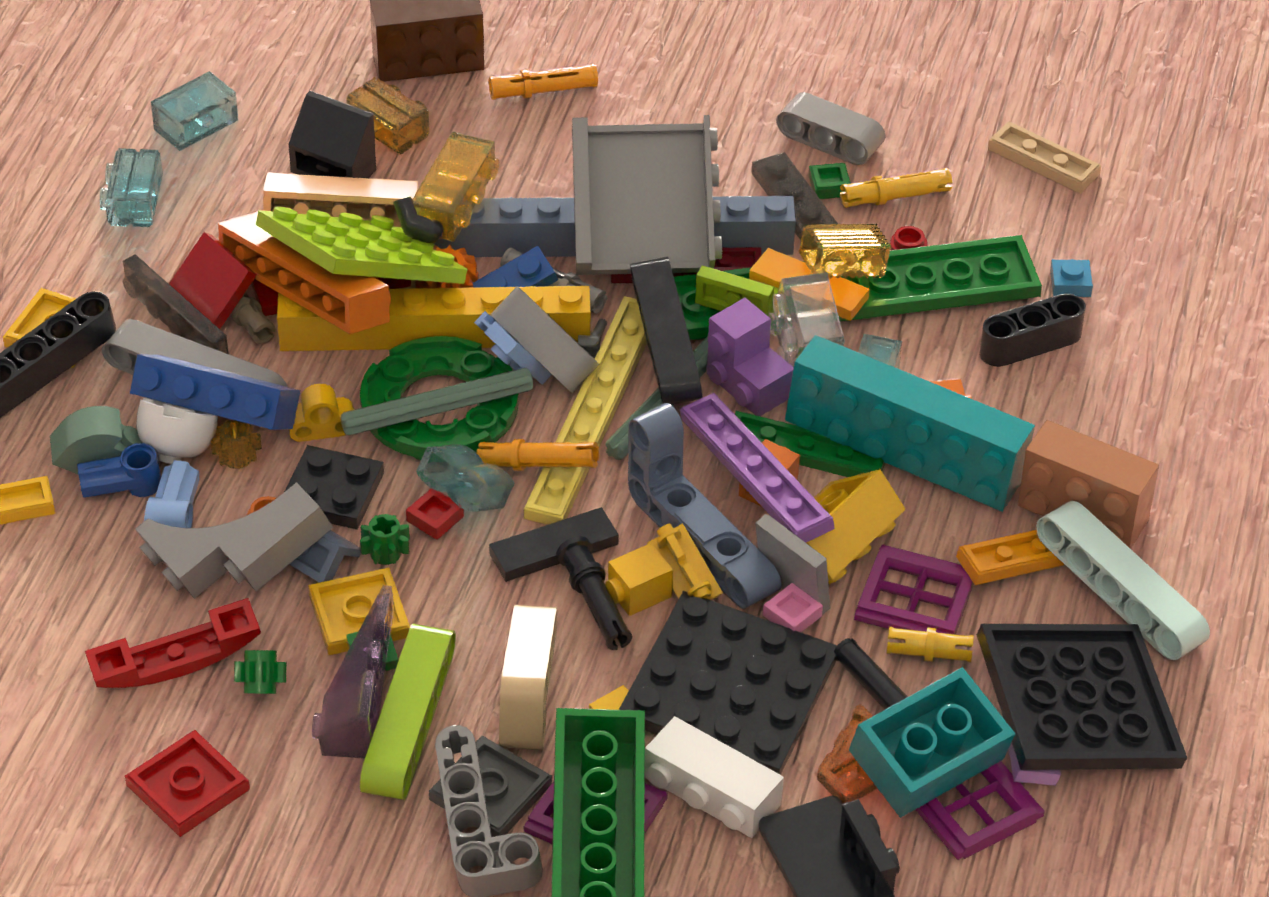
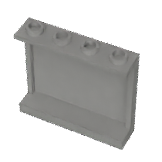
M704 115L703 123L588 126V117L572 118L576 275L631 274L630 264L663 257L669 258L672 273L698 272L702 265L714 269L715 259H722L721 236H714V223H720L721 210L720 200H713L712 187H719V165L711 163V151H717L718 135L717 128H710V115Z

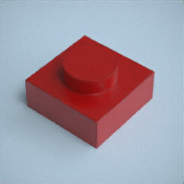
M434 487L429 489L406 509V521L436 540L464 517V506Z

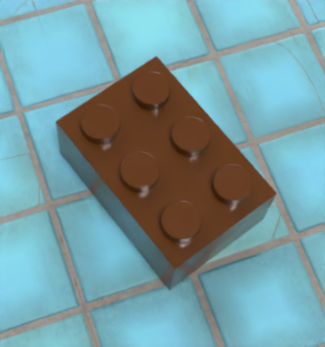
M370 0L372 53L379 82L484 70V26L480 0Z

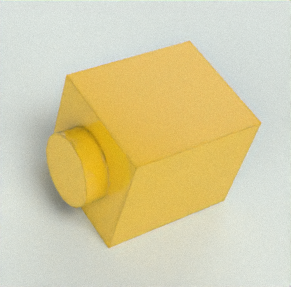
M649 543L609 561L608 580L605 582V585L614 603H619L626 613L632 616L672 597L673 569L653 544Z

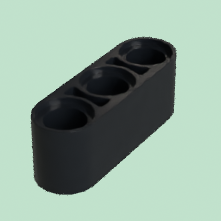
M1066 293L992 315L983 323L979 355L986 364L1000 367L1072 345L1081 338L1086 304L1080 297Z

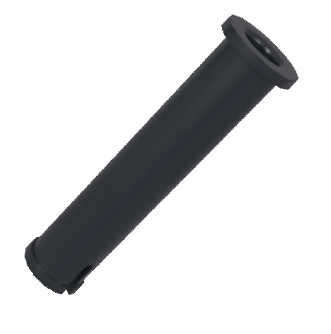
M847 638L836 646L834 650L836 661L840 662L884 709L908 697L862 650L853 638Z

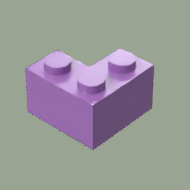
M743 298L709 318L706 370L711 381L730 393L739 405L746 407L754 415L761 416L788 400L794 367L769 347L771 318L748 299Z

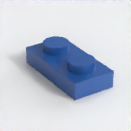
M536 246L473 282V287H545L556 282L558 277L539 246Z

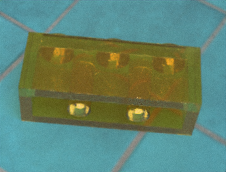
M452 132L412 198L418 215L438 220L443 225L444 232L441 239L454 242L461 229L468 227L474 206L481 204L485 195L486 185L489 180L493 181L496 178L499 169V159L495 158V142Z

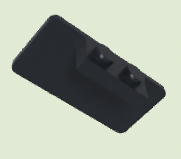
M828 796L760 819L759 831L795 897H895L896 874L900 871L898 858L892 848H886L880 838V828L876 818L872 814L867 815L859 799L843 804L839 797Z

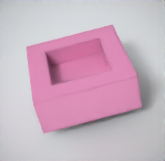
M793 583L763 605V616L798 632L804 631L822 617L823 611L821 603L817 602Z

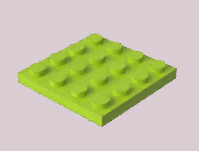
M275 207L274 212L258 210L255 223L257 227L332 274L465 283L468 269L455 262V257L452 254L436 251L433 249V243H426L407 237L401 227L394 226V220L373 215L371 220H362L363 218L358 215L345 212L340 213L339 217H330L326 212L311 209L307 211L306 215L297 214V211L286 207Z

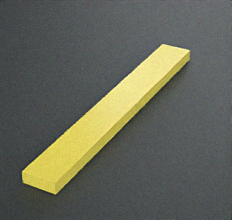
M623 297L595 357V360L600 365L584 380L556 442H597L598 447H600L647 344L637 299ZM543 467L524 507V519L547 525L567 519L590 467Z

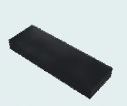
M601 507L489 544V554L505 582L560 564L556 557V551L563 542L570 538L586 537L593 548L591 553L618 545L619 534Z

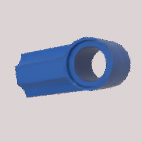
M136 443L128 446L123 450L121 456L77 464L83 498L126 490L134 496L147 497L157 492L162 477L156 451L152 446L145 443Z

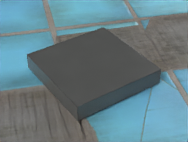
M481 736L476 741V747L480 761L492 837L506 835L552 784V775L488 738ZM462 757L455 764L463 763ZM440 779L429 790V800L445 809ZM464 788L457 791L456 794H466L472 789Z

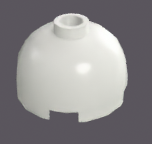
M143 398V400L140 399L136 428L141 442L152 446L158 453V461L172 464L174 460L181 461V458L196 457L205 452L214 438L218 416L150 398Z

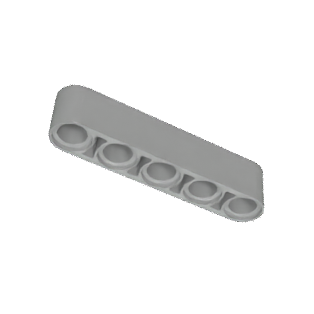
M133 319L125 320L102 347L103 357L111 366L131 375L134 374L137 354L162 355L287 387L284 379L270 369Z

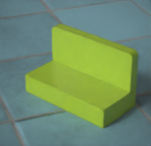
M702 265L696 275L695 303L720 311L746 298L771 318L783 297V290L707 266Z

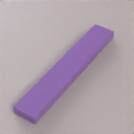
M715 393L680 408L682 421L773 519L805 543L835 529L833 517Z

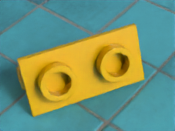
M670 523L660 527L657 530L659 536L647 542V544H653L673 569L672 589L678 600L683 591H686L689 597L693 595L694 597L713 600L723 594L683 523L675 528Z

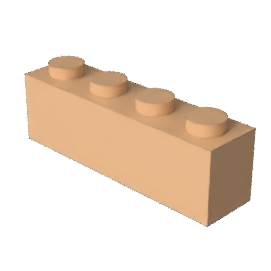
M267 173L264 186L263 211L274 212L275 207H286L297 211V214L307 215V211L311 209L326 212L330 217H339L340 213L345 212L358 215L363 218L362 220H371L373 215H378L394 220V226L401 227L393 202L411 196L416 209L418 181Z

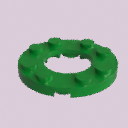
M448 336L414 339L390 349L389 356L378 364L372 363L361 383L360 405L363 408L400 399L412 383L424 377L446 375L469 382L513 370L509 364H505L499 357H494L482 350V344L475 341ZM519 394L479 403L467 412L464 419L460 421L454 419L451 424L432 425L430 420L426 421L425 424L415 419L370 430V432L387 447L418 460L468 458L477 453L480 442L495 443L509 430L518 412Z

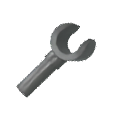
M605 319L598 320L591 335H578V344L593 358L597 355L601 336L607 326Z

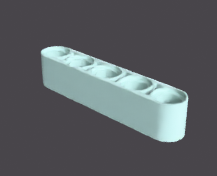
M1069 501L1037 521V535L1044 546L1128 624H1138L1143 638L1164 657L1173 661L1178 660L1209 639L1210 628L1204 616L1082 504L1077 501Z

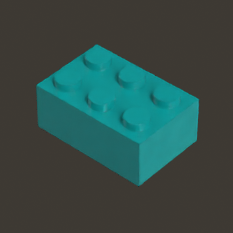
M961 667L858 724L849 751L901 818L1003 760L1016 733L966 670Z

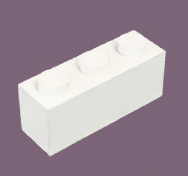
M675 716L645 747L646 779L656 787L664 788L682 798L691 807L701 809L717 818L728 828L738 830L750 838H753L759 831L760 819L774 814L781 806L783 776Z

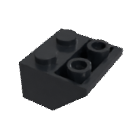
M309 91L304 98L288 144L291 172L298 175L369 179L376 171L374 114Z

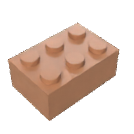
M1046 420L1025 452L1018 506L1035 514L1045 516L1069 501H1077L1131 549L1149 521L1159 464Z

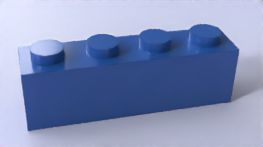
M137 354L130 394L271 430L293 429L301 390L162 355Z

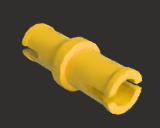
M889 626L888 639L904 640L905 643L888 642L886 654L923 656L924 661L933 662V658H942L971 663L973 650L956 649L955 646L972 647L974 635L938 633L936 628L927 627V631H918Z

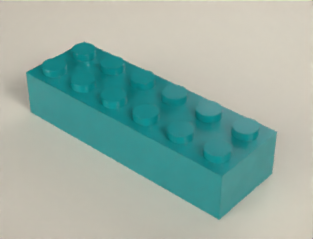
M817 335L812 338L794 363L785 421L826 436L830 440L842 445L850 446L852 449L875 459L882 458L887 464L1001 512L1004 511L1021 484L1025 452L1032 441L1035 425Z

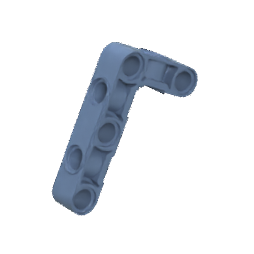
M663 403L629 421L628 486L635 503L659 527L670 523L675 528L683 523L721 590L737 606L746 609L779 591L782 586L780 575L772 562L683 476V423L676 409L669 403Z

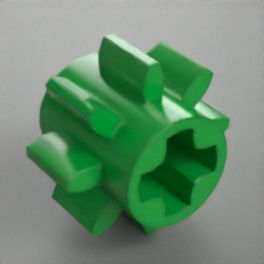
M375 515L369 522V526L361 525V554H370L374 564H395L401 557V553L409 554V525H400L396 515Z
M245 650L244 662L234 661V682H244V693L276 694V683H286L287 662H277V651Z

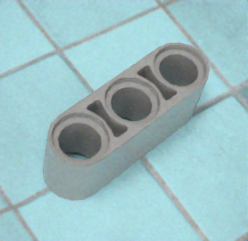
M805 92L798 93L776 118L777 127L788 138L855 165L866 163L886 138L883 127L874 119Z
M518 286L490 314L572 393L600 365Z

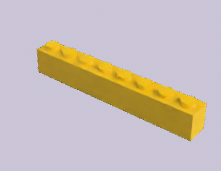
M589 286L519 287L577 343L578 335H590ZM516 287L389 289L391 295V304L389 306L390 322L353 334L343 331L278 293L277 324L280 351L390 350L397 345L414 339L434 336L468 339L482 344V348H492L495 343L474 322L484 311L490 315Z

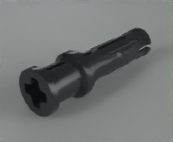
M582 536L570 538L559 546L556 551V557L560 564L566 566L570 574L569 583L572 589L582 593L606 640L607 647L611 650H618L614 640L617 637L621 648H624L631 642L633 636L630 630H628L604 583L605 570L600 563L595 561L591 553L593 548L589 539Z

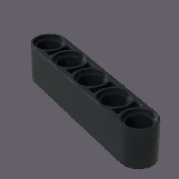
M663 257L630 264L634 291L662 404L669 403L674 405L703 398L699 373L669 258Z
M92 291L79 296L0 353V418L110 339L116 331V324L110 301L105 294Z

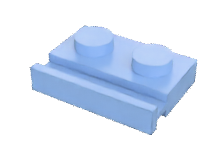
M486 311L474 322L495 343L491 350L505 364H509L514 370L521 368L529 369L532 377L542 385L552 375Z

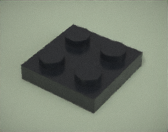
M307 445L285 491L297 482L320 506L331 524L358 530L383 477L384 462Z

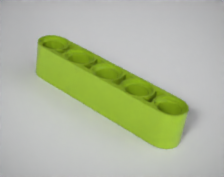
M414 623L411 625L363 763L360 777V792L401 800L407 798L453 659L456 642L454 630Z

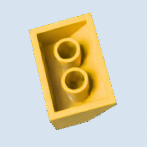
M881 469L831 481L814 497L833 517L835 529L806 542L826 558L828 584L841 579L847 573L845 567L851 561L866 555L872 549L870 543L875 538L890 532L896 526L894 520L906 510Z

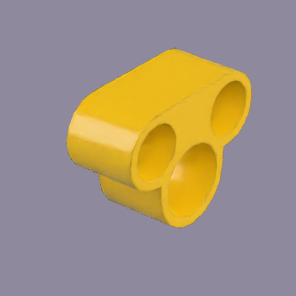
M310 385L301 393V403H298L293 429H289L290 437L294 441L303 442L346 436L341 425V414L354 410L352 401L345 397H336L335 391L330 385Z

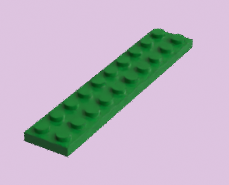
M1022 235L802 261L869 288V299L852 320L1041 297L1042 284ZM751 268L726 270L723 272L749 279ZM697 274L674 277L690 340L706 338L709 333V318L720 312V310L695 303ZM783 294L779 305L771 317L770 330L849 320Z

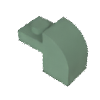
M108 406L87 407L67 416L50 435L52 464L78 474V463L121 456L123 450L128 446L142 442L137 429L121 424L119 409Z

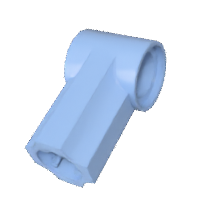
M174 460L171 465L165 466L156 496L149 497L147 501L144 521L149 518L160 524L172 527L191 528L193 500L200 480L199 470L190 466L186 461Z

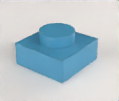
M1051 260L1050 275L1053 296L1067 293L1078 297H1091L1093 284L1089 260Z

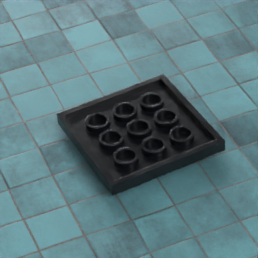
M683 591L619 710L645 711V731L658 735L675 716L781 775L836 663L834 650L837 645L796 630L793 631L790 628L706 598L694 597L693 595L689 597L687 592Z
M1138 624L980 625L976 635L1003 718L1016 733L1012 740V745L1020 770L1182 769L1187 760V755Z

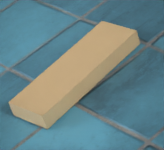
M1009 121L989 139L988 150L1080 194L1100 175V164Z

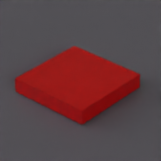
M203 232L162 295L201 331L215 338L257 274L213 235Z
M193 730L125 775L126 786L179 837L250 790L249 780L196 730Z

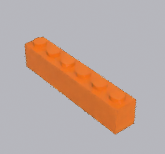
M258 212L218 223L219 241L257 274L256 280L343 331L353 334L390 322L389 306L391 304L389 285L374 277L330 273L257 227L255 223Z

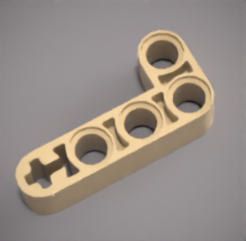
M514 606L500 688L499 745L501 747L543 750L546 699L556 641L557 607Z

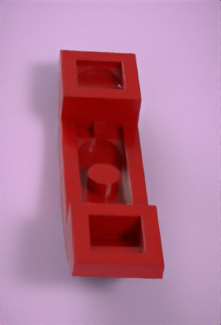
M249 598L209 610L210 622L129 648L126 638L86 650L85 654L96 687L127 688L155 684L199 671L237 652L261 634Z

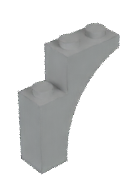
M296 482L271 503L243 518L229 523L204 528H179L160 524L148 518L136 528V531L145 541L139 548L154 566L162 562L167 567L162 571V574L177 591L184 586L195 599L227 571L238 584L246 580L255 591H258L329 532L333 526L320 506Z

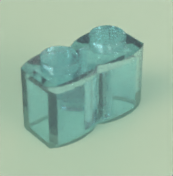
M461 444L427 447L416 471L419 478L427 486L437 491L447 492L455 504L472 512L504 508L515 484L510 475L502 468L493 464H484L475 451Z

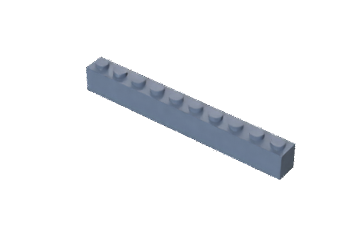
M793 196L713 197V200H720L721 219L720 223H714V236H721L722 247H761L762 254L767 248H770L785 255H793L796 224ZM574 198L416 199V212L418 215L438 220L443 225V236L433 243L434 246L436 245L441 249L447 248L451 244L454 250L465 248L467 254L474 257H502L509 248H514L524 254L532 248L539 246L545 257L576 256Z

